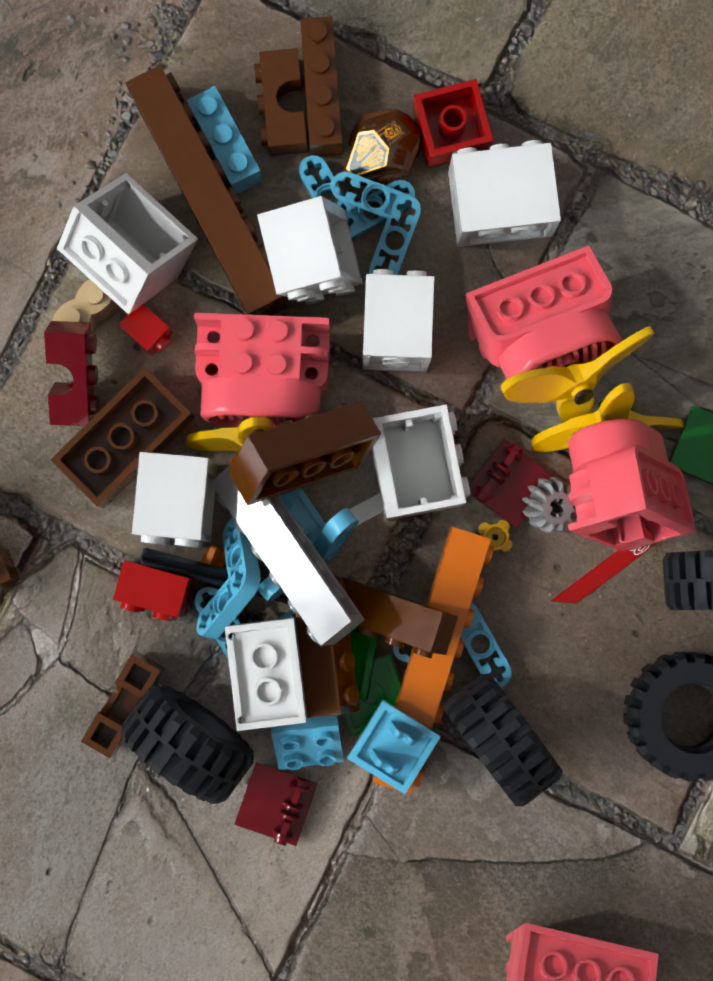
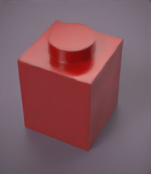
M142 304L127 315L119 324L151 356L156 351L161 353L172 341L170 336L173 334V331L145 304Z

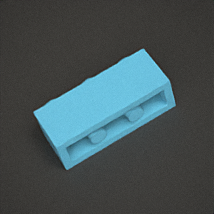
M216 86L186 100L196 118L195 121L199 130L202 129L211 146L210 149L214 158L219 160L226 174L225 177L230 187H233L236 194L262 182L261 171Z

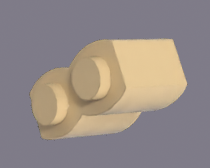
M89 279L79 288L75 299L64 303L56 311L52 321L90 322L91 334H93L98 322L111 316L119 305Z

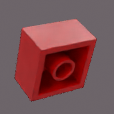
M477 79L413 95L412 110L416 124L420 129L421 143L428 168L450 163L452 154H457V151L463 148L473 147L477 151L490 150L489 148L493 144V137Z
M124 560L113 600L120 601V608L137 613H140V611L145 612V609L154 611L152 617L172 622V620L176 621L178 617L186 616L196 580L141 565L140 562Z

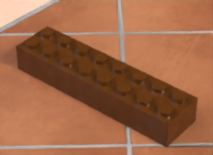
M158 65L125 82L138 111L246 314L272 316L286 309L284 299L287 297L276 294L266 249L263 244L256 245L255 242L258 241L256 230L248 215L241 217L240 214L243 213V209L232 186L226 189L225 186L229 184L217 158L210 159L214 157L210 149L211 146L202 129L198 130L196 118L188 102L184 101L172 72L165 74L161 65Z

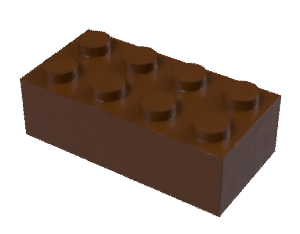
M144 367L51 461L97 507L105 508L138 475L140 452L160 453L196 417Z
M362 401L350 405L342 403L331 411L324 413L316 411L304 419L295 422L287 420L275 428L265 431L257 429L246 436L245 442L240 452L236 455V459L228 473L245 503L249 506L358 469L380 437L381 432Z

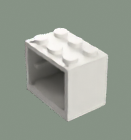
M530 140L518 147H509L508 144H496L491 146L490 150L477 151L476 148L468 147L458 150L457 154H452L448 176L457 247L551 237L561 221L551 143L542 144L541 140Z
M125 173L73 206L57 249L129 315L178 279L198 238L144 190L141 185Z
M319 196L257 215L277 295L286 296L289 300L297 299V302L313 304L325 300V294L336 293V296L355 292L354 286L363 284L346 212L341 206Z
M387 269L373 270V274H366L363 370L427 372L432 358L434 276H427V272L416 270L408 271L407 275H393V271Z
M447 404L372 418L381 432L380 437L371 449L385 521L460 507L466 503L465 498L470 496L467 477H461L459 466L464 463L461 445L454 444L453 435L457 431V423L454 411L448 412Z
M140 452L132 534L141 536L140 542L158 545H170V539L175 540L174 545L192 548H202L203 542L211 543L216 491L210 482L217 477L218 465L209 458Z
M296 617L226 626L225 634L237 731L306 723L308 717ZM230 633H232V640L229 638Z

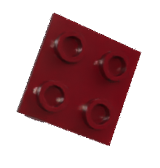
M503 439L469 484V489L472 496L518 529L527 517L522 511L529 504L524 503L522 498L530 497L531 492L528 486L533 485L537 487L538 478L549 480L550 477L555 476L525 455L521 447Z
M256 762L234 825L274 838V842L286 846L288 843L297 846L318 783Z

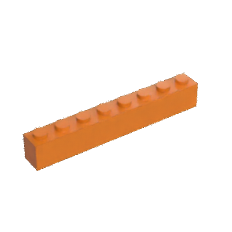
M450 527L426 603L427 606L458 616L447 654L433 653L432 658H427L411 651L395 702V707L432 729L433 723L439 724L444 711V704L440 703L443 691L449 692L454 679V673L450 672L453 659L459 661L464 647V641L460 640L463 627L469 629L474 610L470 609L473 596L479 597L484 583V578L479 576L483 564L489 565L494 551V547L489 545L490 538L455 527ZM421 768L406 792L407 794H412L414 786L420 787L425 768ZM372 776L373 783L397 790L378 777Z

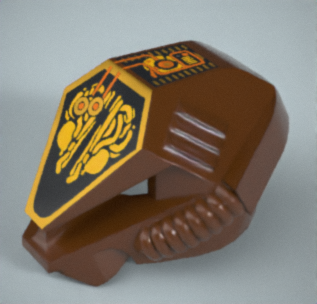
M385 109L362 115L363 117H361V120H358L350 134L349 145L351 151L342 172H351L381 184L398 181L411 173L422 141L420 129L412 118L398 109ZM361 182V186L368 185L364 182Z

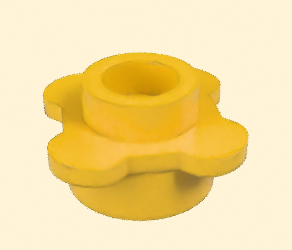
M500 520L497 524L490 525L484 522L479 525L478 533L491 539L489 545L494 547V551L502 550L507 552L512 548L513 544L509 540L508 533L510 525L507 521ZM493 534L498 535L497 540L492 539Z

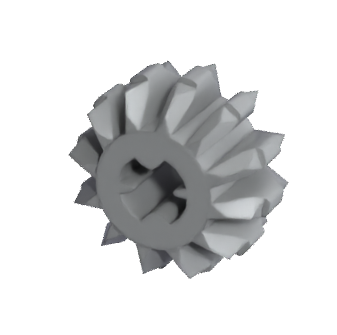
M550 477L549 480L538 478L537 487L533 485L528 486L531 495L522 499L524 503L529 505L522 512L525 516L529 517L528 522L531 526L540 528L543 532L551 533L552 530L563 531L564 522L567 524L573 523L570 515L575 513L576 509L568 500V495L571 493V485L569 483L562 482L557 477Z

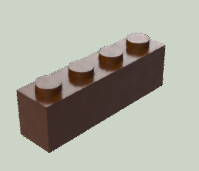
M333 16L300 18L310 152L313 156L343 155Z
M335 576L336 578H343L347 595L365 619L358 625V633L376 638L377 633L386 636L385 643L404 648L406 643L414 646L413 653L427 658H432L433 653L447 654L458 616L348 578Z
M336 578L347 593L343 578ZM295 614L307 717L342 715L360 711V694L356 686L355 657L352 653L351 632L334 645L320 646L308 635L307 625L301 616Z

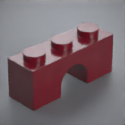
M51 321L44 331L46 364H59L66 367L71 372L73 381L67 383L55 382L48 393L50 425L85 426L99 412L100 405L99 396L94 395V385H97L98 367L93 365L92 354H95L97 349L96 334H91L90 322Z

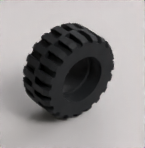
M713 550L666 553L663 558L665 604L670 610H713Z
M685 651L674 652L673 655H662L656 658L657 662L645 665L641 669L642 675L639 678L634 677L630 684L633 689L631 694L625 697L624 704L627 705V713L623 714L624 724L628 725L629 732H627L628 738L636 746L637 753L643 759L675 779L682 778L689 782H696L697 779L713 780V732L698 745L691 747L681 746L667 737L661 722L663 705L668 696L678 687L688 684L699 685L713 695V656Z
M481 674L446 700L444 705L446 713L516 807L527 805L560 780L563 773L562 769L490 674Z
M163 684L149 687L122 724V738L124 742L128 743L130 750L135 752L143 763L149 765L155 773L160 774L172 785L181 788L183 792L193 795L201 801H207L210 804H219L226 801L254 762L252 748L249 747L246 740L241 738L238 732L233 730L212 711L203 707L199 702Z

